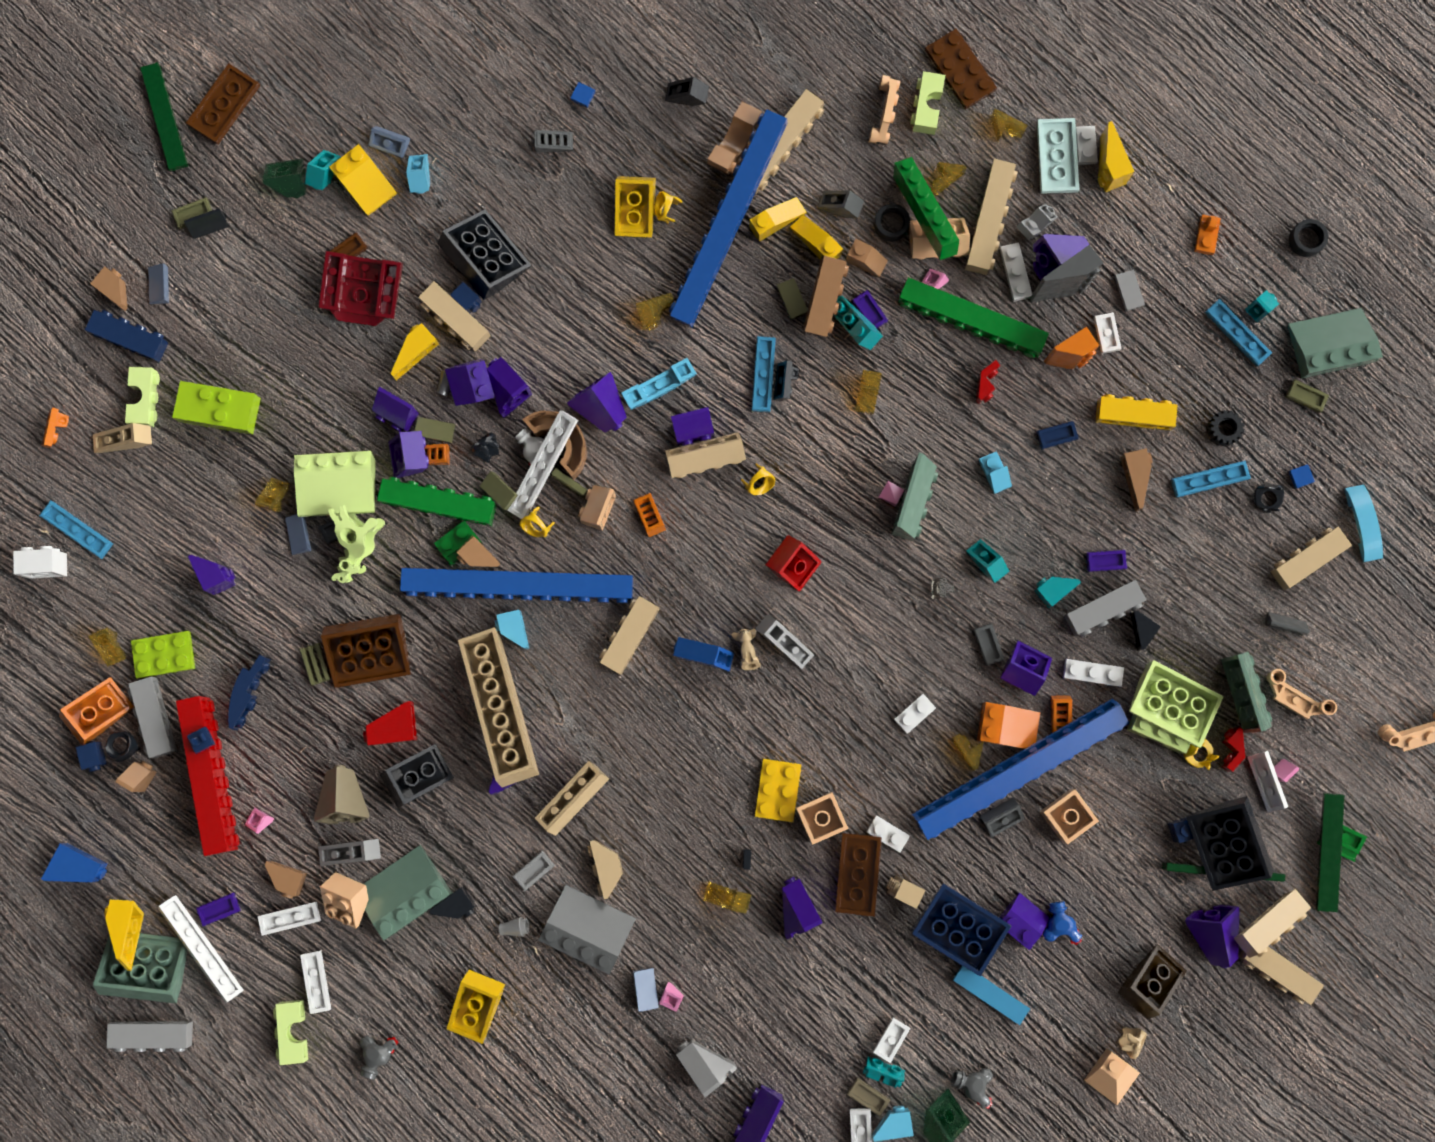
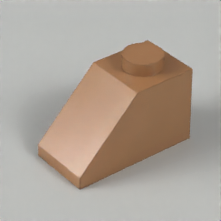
M855 239L846 258L848 263L877 277H880L888 262L874 247L858 239Z
M104 266L90 284L126 311L128 308L126 283L120 279L122 275L114 268L110 271Z
M473 535L456 551L459 554L457 559L463 565L466 563L469 566L498 567L500 565V562Z
M144 760L142 762H133L115 782L131 792H145L157 771L152 769V764Z
M266 861L265 867L275 889L282 892L281 895L292 899L293 896H299L307 873L274 861Z

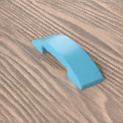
M685 358L672 365L667 371L640 385L637 384L621 394L630 410L663 396L694 377L697 373L688 358Z
M1365 485L1345 488L1348 506L1352 507L1361 541L1358 545L1363 562L1382 559L1383 546L1380 527L1374 505Z

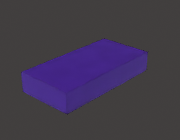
M868 290L852 299L851 302L855 308L877 329L888 322V319Z
M1125 550L1086 553L1088 572L1127 569Z
M235 893L196 908L202 926L241 911Z

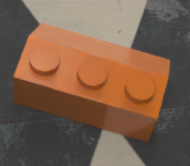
M1085 327L1055 346L1044 362L1047 365L1071 370L1075 367L1080 369L1089 363L1088 361L1093 358L1092 356L1096 354L1095 350L1100 345L1089 329Z

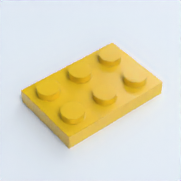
M763 759L755 817L786 822L794 821L802 764Z

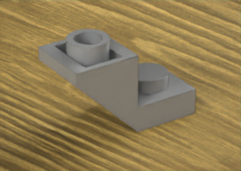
M1044 204L1016 227L1028 240H1031L1055 221L1058 216L1051 206Z

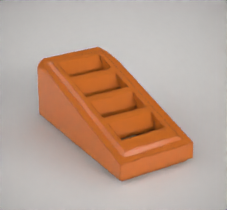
M448 444L425 446L424 449L427 451L429 459L428 465H450ZM431 450H435V459H431ZM439 450H442V459H439Z
M651 493L633 500L648 537L666 530ZM651 502V504L640 508V505ZM653 509V511L643 515V512ZM654 516L657 517V518H655V519H652V520L646 522V520L649 519V518H652V517H654Z
M1069 695L1051 696V727L1053 733L1057 731V726H1065L1072 722V698ZM1057 703H1066V705L1057 706ZM1057 711H1066V713L1057 714ZM1057 719H1067V721L1057 722Z

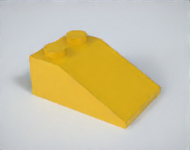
M1112 121L1108 122L1100 136L1098 183L1101 188H1104L1105 193L1126 185L1135 172Z
M359 144L329 166L336 178L367 216L397 194Z
M618 176L616 178L615 236L652 238L656 178Z
M110 899L109 905L105 908L104 916L114 953L121 965L127 971H131L144 913L134 901Z
M468 970L460 983L447 1030L483 1044L499 1005L505 984Z

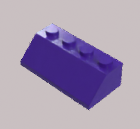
M763 1084L760 1085L759 1089L756 1087L751 1096V1099H753L751 1106H746L742 1117L744 1121L742 1125L738 1124L733 1135L736 1136L734 1142H765L784 1102L783 1095Z

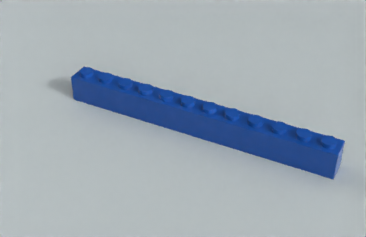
M766 109L765 113L760 115L757 122L759 126L750 136L749 141L751 143L749 148H745L742 153V163L740 166L737 165L734 170L733 176L735 178L732 183H728L725 190L727 195L724 200H720L717 207L719 212L716 217L713 216L709 224L711 229L708 234L705 233L701 241L703 246L700 251L696 252L693 258L695 263L686 273L685 278L687 280L684 286L681 285L677 295L679 297L677 302H673L670 307L671 318L691 328L698 317L788 124L787 118Z
M401 568L400 591L406 593V596L417 597V593L425 594V597H436V594H444L445 598H456V595H463V598L473 599L475 595H482L483 599H494V596H502L501 599L513 600V597H521V600H532V597H540L541 601H551V598H559V601L570 602L571 598H576L578 602H590V599H597L599 603H609V600H617V603H628V600H633V575Z
M1112 698L916 811L912 815L920 831L927 840L935 838L946 829L956 826L958 822L972 817L977 811L989 807L996 800L1005 798L1008 793L1022 788L1027 782L1039 778L1046 771L1053 770L1060 763L1072 759L1079 752L1088 750L1091 745L1105 740L1110 734L1122 730L1124 726L1129 724V721L1121 704Z

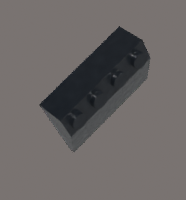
M486 209L443 230L437 243L483 300L498 293L531 267L530 262Z
M1248 796L1229 800L1186 816L1212 891L1272 877L1274 869Z

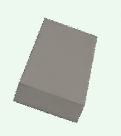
M1134 270L1115 275L1114 278L1125 311L1144 307L1145 303Z
M541 851L512 877L526 891L551 870L555 864L544 851Z

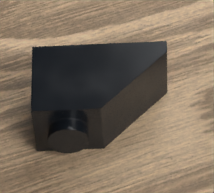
M695 77L668 83L665 101L689 106L706 104L709 86Z
M463 886L432 908L429 913L431 915L457 919L464 916L466 919L475 912L473 908L477 905Z

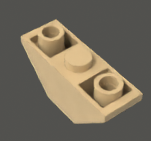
M593 840L590 841L588 852L590 857H594L595 865H592L595 877H599L600 884H597L600 896L603 895L604 899H608L623 874L619 854Z

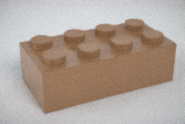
M822 255L803 327L805 332L825 337L828 336V333H832L834 322L831 320L833 314L836 315L839 303L836 301L838 295L841 296L844 285L841 282L842 278L846 277L849 266L846 265L847 261Z

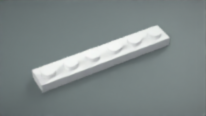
M562 410L559 411L517 491V498L508 509L509 512L520 519L526 517L533 507L578 422L576 418Z
M175 895L159 905V911L223 1001L227 1003L242 993L244 990L178 897Z

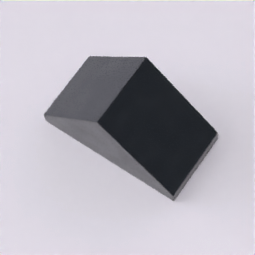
M1139 611L1131 612L1130 616L1137 651L1146 649L1161 626Z

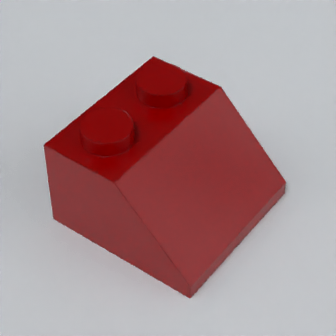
M787 535L765 566L800 592L822 561L801 541Z

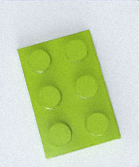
M190 631L131 640L136 679L195 669Z

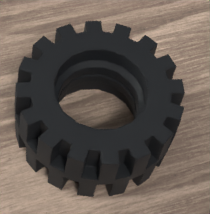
M1224 410L1215 414L1208 422V437L1211 436L1210 440L1212 442L1215 441L1216 445L1229 446L1234 444L1243 436L1242 434L1245 430L1243 429L1245 425L1241 422L1243 420L1242 417L1239 418V414H1234L1231 410ZM1221 421H1227L1232 425L1233 432L1231 435L1225 436L1219 431L1218 426Z

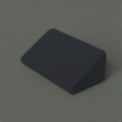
M220 208L184 221L194 239L229 226L226 216Z

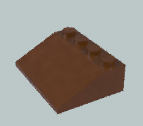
M400 614L323 628L321 639L334 688L411 675L405 633Z

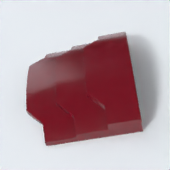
M326 251L319 308L330 310L338 321L377 326L385 318L394 319L403 263Z

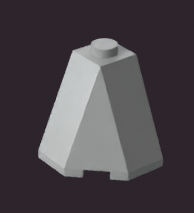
M686 1040L677 1047L676 1056L704 1097L712 1093L727 1078L726 1074L730 1073L731 1075L737 1069V1065L733 1061L694 1040H691L689 1043Z

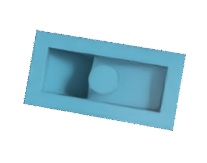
M997 451L979 459V463L994 494L1012 487L1008 467L1003 466Z

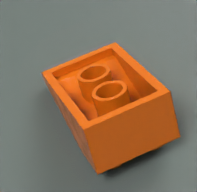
M109 677L60 709L59 717L81 745H85L102 734L132 710L134 706L112 678Z
M984 702L982 703L977 741L1026 749L1036 743L1040 712Z

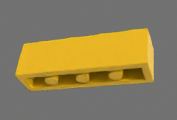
M1106 394L1097 400L1095 423L1171 431L1176 427L1177 404H1172L1171 401L1167 400L1160 401V403L1153 402L1152 399L1148 398L1141 399L1140 401L1134 400L1133 397L1129 396L1122 397L1121 399L1115 398L1114 395Z

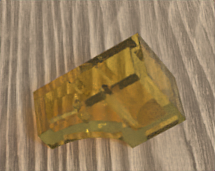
M672 293L636 303V309L643 330H653L661 324V315L674 302Z
M868 370L862 371L855 411L874 414L882 373Z
M708 881L703 900L731 911L746 914L752 895Z

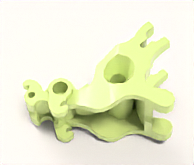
M343 505L340 506L339 516L335 514L334 509L328 510L330 517L335 523L334 531L338 541L347 548L344 550L345 557H339L340 563L337 566L339 573L334 574L332 580L336 581L337 579L340 583H349L353 581L352 574L366 572V566L363 565L361 568L360 564L365 557L374 551V537L384 527L385 521L381 518H369L364 524L356 514H347L346 508Z

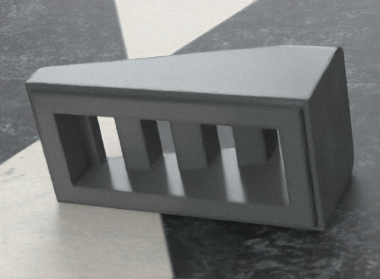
M534 130L536 153L573 151V132ZM566 137H567V146L564 145V138H566ZM548 138H552V145H549ZM556 138H560V145H556Z

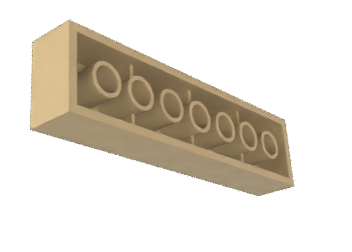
M494 627L458 640L496 782L501 787H505L539 775L500 634Z

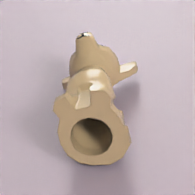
M741 629L738 633H732V638L742 643L741 668L743 670H755L761 664L758 657L755 656V649L751 644V640L756 636V629Z

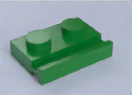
M464 520L434 544L452 566L459 561L457 559L459 554L456 551L472 535L480 543L482 542Z
M1343 825L1341 856L1355 862V858L1359 854L1367 836Z

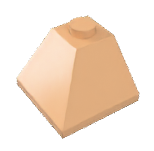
M1106 1048L1084 1081L1118 1105L1139 1075V1072Z

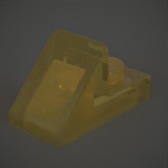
M996 108L993 110L990 118L998 142L1005 130L1013 137L1022 138L1028 126Z
M938 162L936 169L942 176L937 177L933 181L931 191L936 197L962 177L967 169L966 166Z
M271 477L255 501V505L280 512L281 500L289 490V483Z
M106 627L89 634L88 637L107 667L126 659L124 651L117 642V632Z
M959 733L951 737L971 770H977L984 742L969 748L970 742L965 735L961 736Z

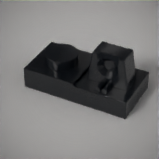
M787 360L777 363L775 401L781 402L790 399L792 393L791 382L798 380L799 372L798 368L792 366V361Z

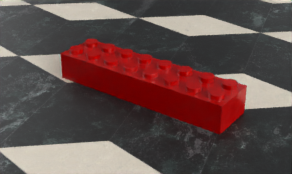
M203 696L178 700L176 705L204 856L238 850L240 841L234 829L236 819L231 812L233 803L227 791L229 781L224 774L226 765L220 752L222 743L217 736L219 726L217 720L214 719V702L211 698ZM203 727H207L215 745L195 754L187 736Z

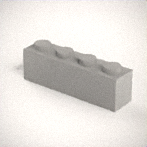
M1134 580L1064 615L1073 635L1080 634L1083 637L1092 632L1090 628L1097 625L1099 629L1109 624L1108 619L1114 617L1117 620L1126 615L1124 611L1131 608L1133 612L1143 607L1142 602L1146 601V598L1137 581Z
M148 677L129 683L128 695L133 700L135 706L133 713L140 724L138 731L144 739L143 749L145 754L149 758H158L177 752L158 679Z
M114 1021L107 1024V1048H114V1052L126 1051V1048H133V1052L146 1051V1048H153V1052H163L166 1048H173V1052H183L185 1048L192 1046L193 1021Z

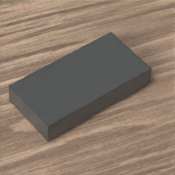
M992 623L973 630L985 666L1005 660Z

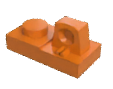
M1201 215L1194 252L1214 255L1221 218Z
M51 408L49 410L41 445L43 447L50 448L52 444H56L58 433H55V427L66 428L68 425L69 416L59 413V409Z

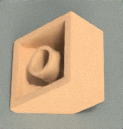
M593 485V488L589 489L586 494V506H582L578 515L580 522L603 531L616 498L615 491L611 488Z

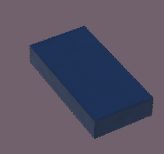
M1074 421L1036 432L1041 450L1079 439Z

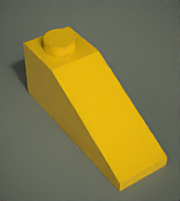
M796 197L766 209L751 218L749 227L760 242L797 220L802 215L807 214V212Z
M802 215L790 226V229L820 260L822 255L836 259L842 255L843 248L827 232L805 215Z
M422 323L413 326L404 341L391 371V375L396 381L439 345L436 338Z

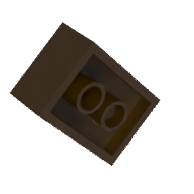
M1156 944L1127 977L1118 993L1146 1019L1161 1015L1187 970L1161 946Z

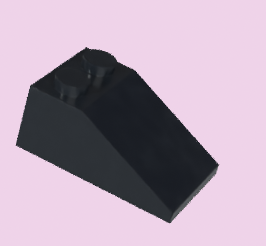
M436 744L386 769L380 774L397 808L406 805L454 778Z

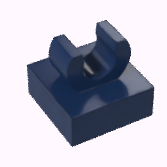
M203 727L187 736L195 754L215 745L207 727Z

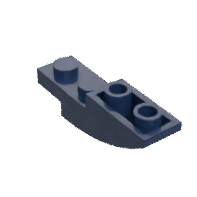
M259 654L250 670L242 668L237 677L231 694L228 713L229 728L232 730L241 729L247 720L245 718L246 715L256 706L257 702L255 700L257 696L251 692L258 688L260 677L270 667L269 662L271 659Z

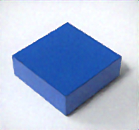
M578 82L570 99L588 108L595 94V89Z
M1308 464L1288 471L1295 489L1315 482Z

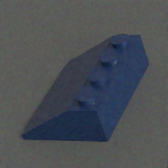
M942 883L918 917L911 932L914 936L981 977L1010 930L1011 925Z

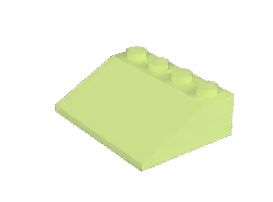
M358 451L294 455L297 516L329 515L328 510L334 509L335 514L340 515V506L343 505L346 508L347 514L375 513L376 460L372 452Z
M1153 660L1145 666L1129 712L1201 748L1224 696Z

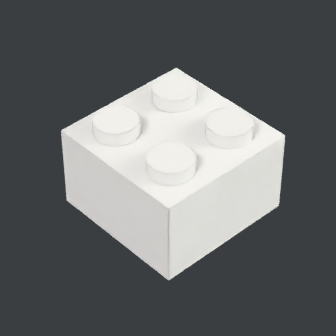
M41 546L40 550H33L32 547H22L21 551H13L15 575L28 579L67 577V554L60 552V549H53L52 546Z

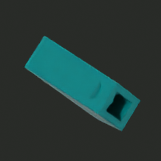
M839 296L836 301L839 303L836 315H833L859 345L871 350L883 335L845 297Z

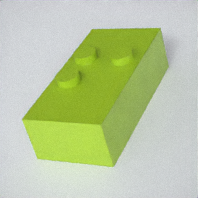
M180 381L172 418L181 423L253 435L261 398L255 393Z

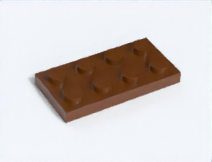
M957 28L925 47L926 53L939 72L945 75V81L965 110L997 90L996 85Z
M228 63L186 124L219 145L261 85Z
M842 833L835 912L875 917L882 837Z

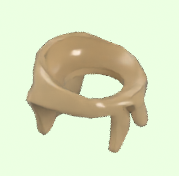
M1124 1027L1122 1028L1123 1035L1118 1039V1043L1131 1059H1136L1143 1047L1147 1033L1141 1028Z

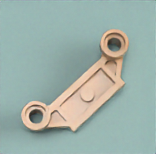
M882 75L879 90L886 91L880 127L879 129L872 127L869 142L888 144L890 133H887L889 124H893L895 112L892 111L893 106H896L899 95L896 92H898L900 81L891 79L890 76Z
M1274 669L1267 674V681L1270 683L1274 694L1273 700L1301 717L1309 719L1313 715H1333L1337 711V704L1333 700H1323L1318 703L1285 683L1286 674L1283 670Z
M1435 721L1400 732H1396L1391 725L1385 724L1379 728L1378 735L1383 741L1388 742L1391 746H1397L1405 752L1435 742Z

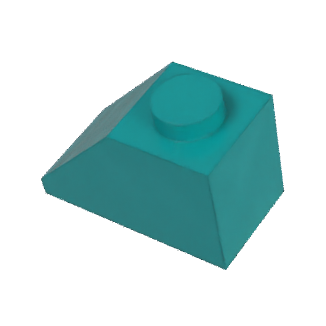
M326 150L320 152L307 164L305 184L312 186L314 189L323 190L331 183L334 175L329 166L340 159L341 156Z
M1266 290L1244 310L1258 323L1277 307L1279 303L1276 296Z
M981 539L966 550L967 554L984 575L994 583L1010 572L1002 556Z
M1044 577L1036 584L1038 588L1034 592L1048 608H1051L1077 587L1081 581L1071 578L1050 577L1046 579Z

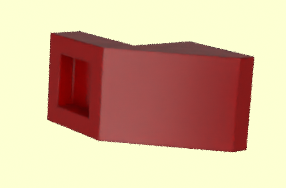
M997 360L983 369L978 376L976 402L978 404L982 401L986 403L994 396L992 393L996 388L989 380L999 373L997 370L1001 365Z
M1240 727L1230 728L1224 734L1225 739L1222 743L1234 752L1233 754L1229 753L1223 760L1225 763L1222 765V768L1226 772H1233L1245 759L1243 729Z

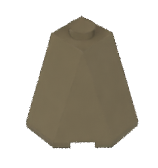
M336 765L334 768L326 771L314 822L333 825L349 820L350 823H359L368 819L369 812L354 770L347 769L344 765Z

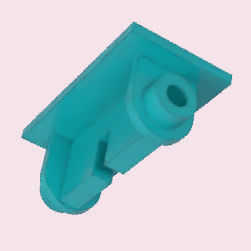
M868 1056L863 1074L876 1081H879L880 1077L884 1076L882 1083L896 1088L901 1087L902 1082L904 1083L905 1070L899 1066L884 1063L878 1058Z

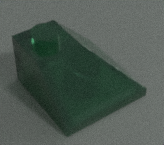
M303 158L266 164L262 179L263 183L287 198H300L306 195L307 184H305L306 175Z
M949 1088L945 1089L926 1109L923 1133L929 1142H953L970 1124L969 1119Z

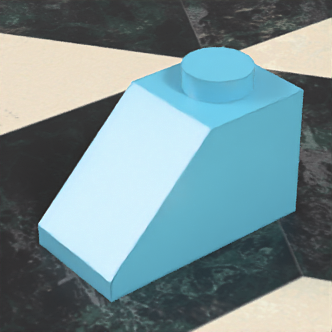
M428 154L409 156L406 173L410 193H425L429 191L430 187Z
M515 610L498 614L497 620H495L496 630L524 649H529L522 612Z
M895 1106L893 1110H889L873 1131V1141L913 1136L909 1109L904 1108V1106Z

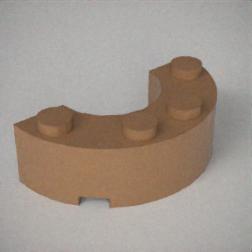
M741 102L733 116L726 136L719 146L716 145L707 159V164L727 175L733 173L736 166H740L742 163V153L745 148H749L750 136L759 126L757 122L762 111Z
M538 411L526 416L522 420L536 437L548 434L559 412ZM577 424L566 443L565 455L559 462L573 480L583 470L587 458L586 441Z

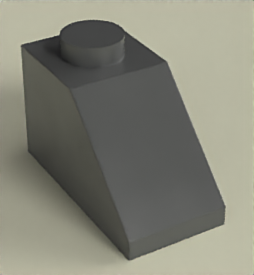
M850 190L823 191L818 209L843 218H858L864 200Z

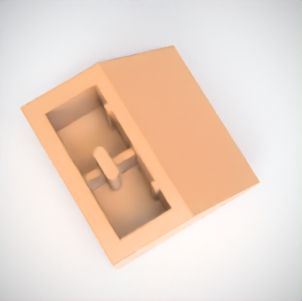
M335 872L320 886L325 914L331 919L338 920L344 925H349L356 929L360 924L369 900L366 885Z

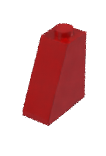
M407 701L366 725L363 737L367 745L374 746L416 741L417 731L414 702Z

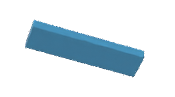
M1220 299L1204 312L1256 367L1272 354Z
M757 336L751 410L753 412L770 413L776 342L774 337Z
M1245 460L1171 479L1175 497L1178 498L1251 479Z
M52 500L49 501L39 515L101 559H103L114 544Z
M964 966L960 967L953 978V981L1018 1025L1022 1023L1030 1010L1029 1007Z

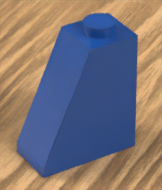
M678 637L674 645L673 656L730 672L734 653L719 646Z
M60 843L41 880L97 882L105 876L107 872L105 868L108 863L68 843Z

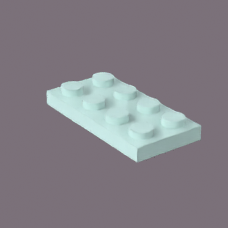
M1075 118L1038 119L1037 138L1041 194L1079 192Z

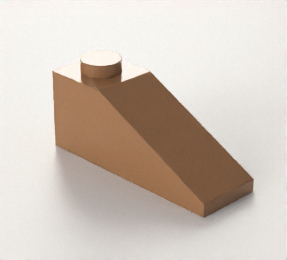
M1147 448L1124 453L1120 457L1135 512L1141 510L1144 506L1152 467V456L1147 452Z

